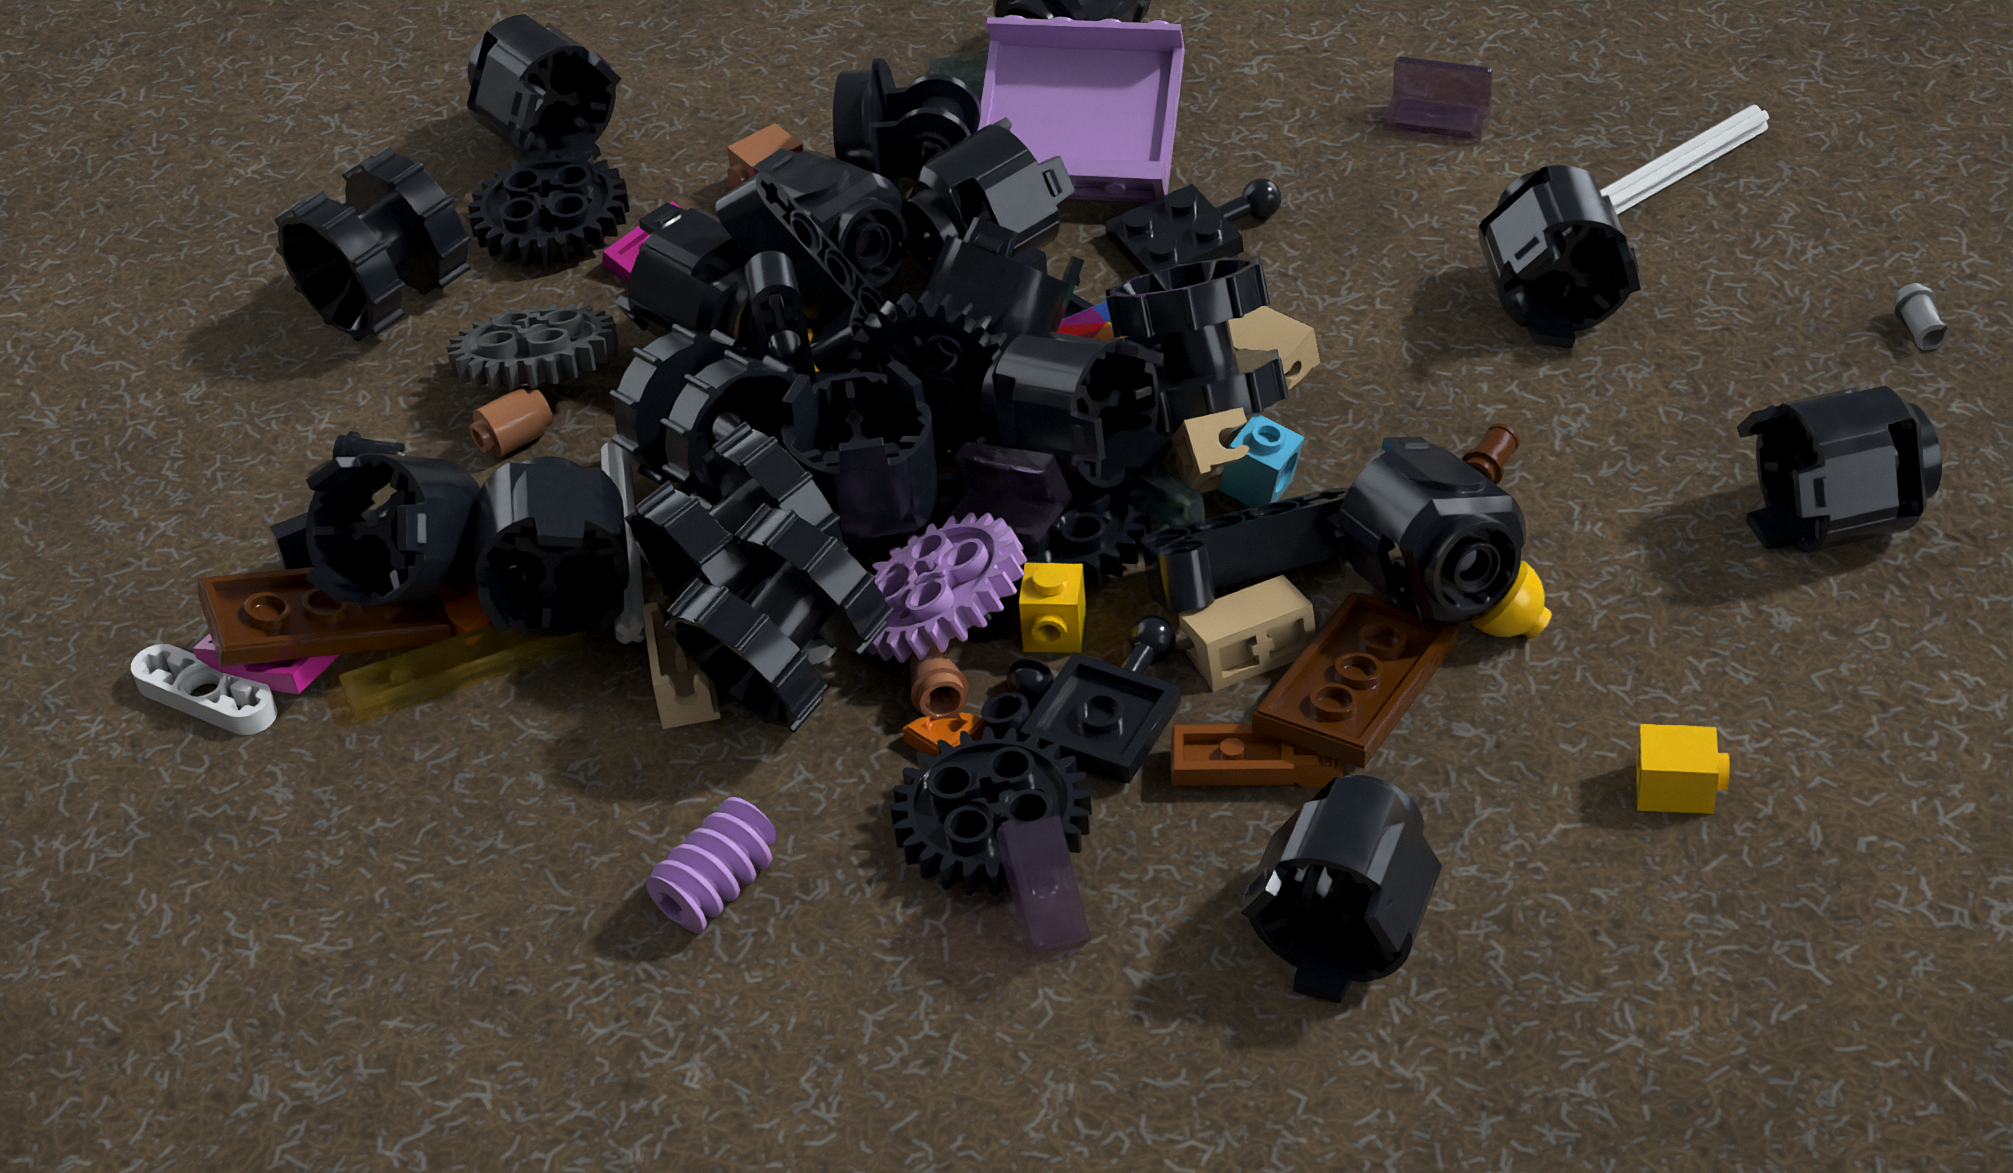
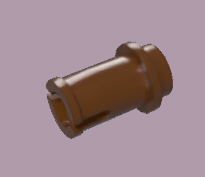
M1500 423L1492 424L1477 447L1467 451L1462 460L1497 485L1504 475V465L1519 447V436L1510 426Z

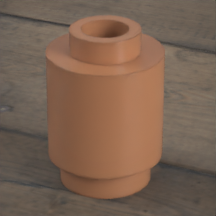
M517 388L474 410V423L470 424L469 429L475 444L483 453L491 451L497 458H500L543 436L545 428L553 424V415L546 399L537 388H529L527 390Z

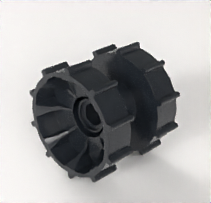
M391 146L375 156L370 155L342 174L346 181V201L343 204L328 198L324 191H320L307 201L305 199L274 219L275 223L279 226V246L275 249L282 256L286 268L296 284L294 286L295 290L303 294L310 305L324 318L325 324H332L340 331L352 335L353 339L357 342L371 332L377 335L405 315L401 309V289L405 287V284L417 289L424 296L437 286L443 289L470 270L466 260L468 255L467 243L471 241V237L464 231L461 220L452 204L454 199L450 195L447 196L437 182L424 170L422 162L415 163L407 157L396 154Z
M1227 256L1185 265L1179 264L1175 267L1142 276H1134L1131 280L1105 289L1114 338L1121 336L1143 338L1159 336L1165 366L1155 367L1159 385V414L1155 431L1168 433L1178 430L1184 420L1243 407L1245 416L1261 413L1263 409L1272 406L1279 400L1289 398L1278 349L1269 351L1248 350L1247 348L1238 351L1234 350L1229 320L1242 318L1245 314L1261 306L1270 305L1263 265L1260 263L1259 256L1251 258H1229Z
M673 324L671 333L654 340L644 349L639 347L633 348L632 352L635 358L625 371L618 390L610 391L609 396L615 399L614 419L617 434L612 437L611 441L626 450L628 455L640 464L638 467L639 474L660 486L665 484L667 480L678 482L691 493L689 497L692 499L694 497L698 498L701 506L708 510L720 500L712 492L714 487L709 477L708 468L701 459L712 450V446L746 421L751 429L762 432L770 438L772 436L776 437L779 445L784 449L781 433L783 426L782 400L795 381L792 377L794 368L770 355H766L763 361L746 357L738 350L740 346L739 340L717 329H714L709 335L698 331H690L678 324Z
M746 421L712 446V450L701 458L708 468L709 477L714 487L712 492L720 499L708 510L704 509L698 498L694 497L692 499L685 493L674 489L671 483L667 481L624 517L631 527L634 540L638 546L636 551L643 556L654 575L664 587V592L675 601L696 578L704 584L714 585L719 588L725 586L738 598L745 599L762 578L755 573L746 556L738 547L737 543L739 540L735 537V534L763 503H766L770 508L782 509L787 512L793 509L799 517L816 526L829 537H835L838 540V544L847 552L849 551L843 543L842 533L838 524L840 517L832 511L825 497L812 480V474L809 471L806 472L779 445L776 437L772 436L770 438L762 432L751 429Z
M763 503L735 534V537L739 540L737 543L738 547L746 556L755 573L762 578L760 582L742 600L732 594L725 586L719 588L714 585L704 584L696 578L667 610L671 618L665 623L664 627L673 634L677 643L686 653L685 657L720 687L723 694L732 697L742 706L758 715L767 724L771 722L778 726L787 727L791 732L796 733L823 701L821 696L829 687L820 679L815 668L807 659L809 655L802 649L814 636H817L832 649L835 646L843 650L853 651L857 656L861 657L887 627L888 623L886 620L895 609L886 602L883 593L874 581L876 579L875 576L868 573L841 547L835 537H829L816 526L799 517L793 509L787 512L782 509L770 508L766 503Z

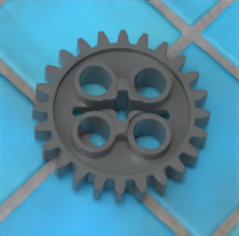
M551 304L545 309L540 310L535 305L530 306L527 311L512 309L508 313L499 316L491 315L490 322H473V329L459 330V336L450 338L451 345H448L446 348L453 378L459 377L461 384L471 382L472 388L488 384L489 390H495L503 385H508L509 390H515L521 384H528L532 389L536 388L540 382L558 384L559 380L568 377L578 378V371L580 370L594 371L596 370L595 364L608 363V356L617 354L616 347L619 346L613 316L606 315L604 309L593 311V307L590 305L576 309V304L557 308L556 304Z

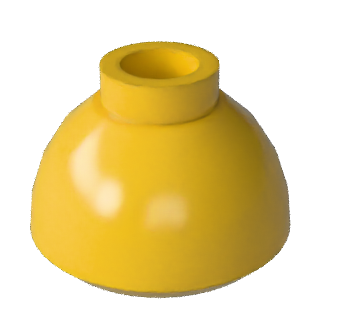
M1521 561L1517 577L1507 593L1492 607L1472 616L1473 626L1484 633L1496 637H1512L1523 634L1528 639H1533L1538 636L1549 623L1552 613L1544 606L1545 592L1535 570L1526 561Z

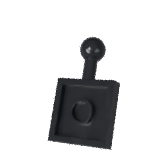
M1258 178L1245 186L1241 197L1214 207L1193 184H1190L1105 221L1106 235L1142 275L1175 267L1179 264L1185 265L1227 256L1231 258L1244 252L1242 235L1230 223L1248 215L1259 219L1272 216L1281 205V191L1273 181Z
M1148 615L1139 619L1130 631L1129 642L1131 651L1120 667L1073 652L1019 731L1020 741L1024 742L1033 733H1038L1041 749L1057 742L1060 744L1061 759L1074 756L1077 767L1130 784L1181 704V687L1179 685L1144 675L1151 662L1161 661L1173 651L1176 644V633L1171 623L1157 615Z

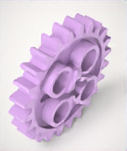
M972 512L960 524L954 516H950L943 528L937 529L931 523L928 525L924 536L918 538L916 535L910 534L906 547L903 549L897 547L889 549L892 558L888 562H876L872 566L877 572L875 575L876 579L874 580L883 593L886 602L895 611L886 620L888 623L887 627L867 650L872 656L878 653L883 661H887L895 655L897 660L903 663L913 651L918 659L922 660L933 646H937L942 653L946 651L950 639L957 637L962 642L966 641L968 638L967 629L971 626L984 628L987 625L984 616L988 612H999L1004 609L999 599L1015 594L1017 589L1012 582L1024 577L1025 574L1020 565L1027 561L1021 551L1024 548L1011 527H1008L1002 518L994 521L990 513H986L978 520Z

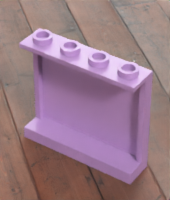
M1009 15L1004 18L987 17L986 24L990 36V47L978 130L1007 117L1012 123L1010 132L1026 145L1038 163L1054 156H1061L1075 189L1065 199L1149 203L1167 195L1185 54L1181 24H1170L1161 20H1154L1148 23L1121 22L1116 19L1078 21L1067 17H1055L1051 20L1025 19L1017 15Z

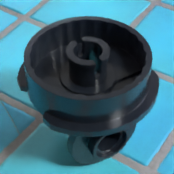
M874 58L872 69L841 71L837 77L833 96L835 156L839 160L887 178L898 189L900 177H907L916 182L919 171L931 157L978 130L981 119L979 100L973 90L964 82L943 74L922 76L911 82L907 87L896 88L887 62L883 58Z

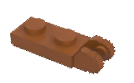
M1252 724L1174 725L1171 730V786L1294 785L1295 782L1307 789L1324 788L1334 777L1344 776L1342 762H1339L1337 759L1252 731Z

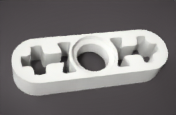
M158 644L150 646L139 652L131 663L133 677L142 695L240 735L255 734L268 728L276 719L277 707L271 689L267 684L222 673L198 660L195 654L173 645ZM201 685H218L213 692L198 697L190 695L194 689Z

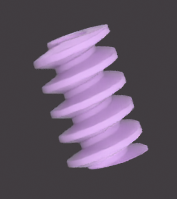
M736 797L724 800L719 805L717 812L708 815L703 820L700 828L691 831L687 835L684 844L672 849L668 859L658 863L653 868L651 876H648L646 880V888L650 897L671 920L695 934L702 933L707 926L704 914L712 918L718 917L724 908L721 899L726 901L735 900L740 893L738 883L742 885L753 883L756 878L755 868L762 870L771 865L773 858L767 845L772 846L776 844L777 834L775 827L760 810L749 802Z

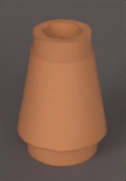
M937 646L931 647L928 654L922 660H919L913 651L909 656L911 700L913 706L917 711L925 716H930V719L933 720L956 716L964 708L968 697L969 684L967 679L945 652L941 653Z

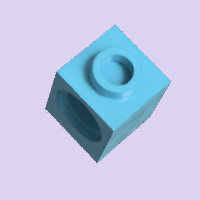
M1255 413L1229 446V449H1234L1239 445L1249 446V451L1240 461L1224 466L1218 491L1250 507L1277 502L1293 481L1304 437Z

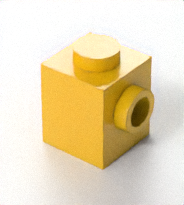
M1025 563V574L1022 578L1019 598L1023 652L1081 653L1086 618L1083 564Z
M1640 724L1636 758L1637 811L1714 814L1717 790H1728L1730 772L1729 753H1718L1717 728Z

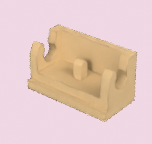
M1261 306L1245 314L1242 318L1229 320L1235 351L1243 348L1267 351L1278 349L1284 375L1289 371L1285 376L1288 391L1305 377L1312 368H1315L1320 363L1314 328L1266 306Z
M1243 407L1184 420L1171 439L1173 445L1162 462L1175 506L1187 504L1193 497L1217 491L1222 477H1214L1208 480L1216 468L1236 463L1248 453L1249 446L1239 445L1234 449H1226L1222 446L1234 430L1246 424L1247 420Z
M1284 575L1218 598L1208 606L1178 613L1180 627L1195 645L1194 648L1186 650L1187 655L1201 675L1208 681V685L1213 692L1296 661L1316 636L1313 604Z
M658 602L643 604L642 611L652 682L662 729L721 719L715 683L685 657L686 653L677 643L673 634L664 627L666 623L664 622V612Z

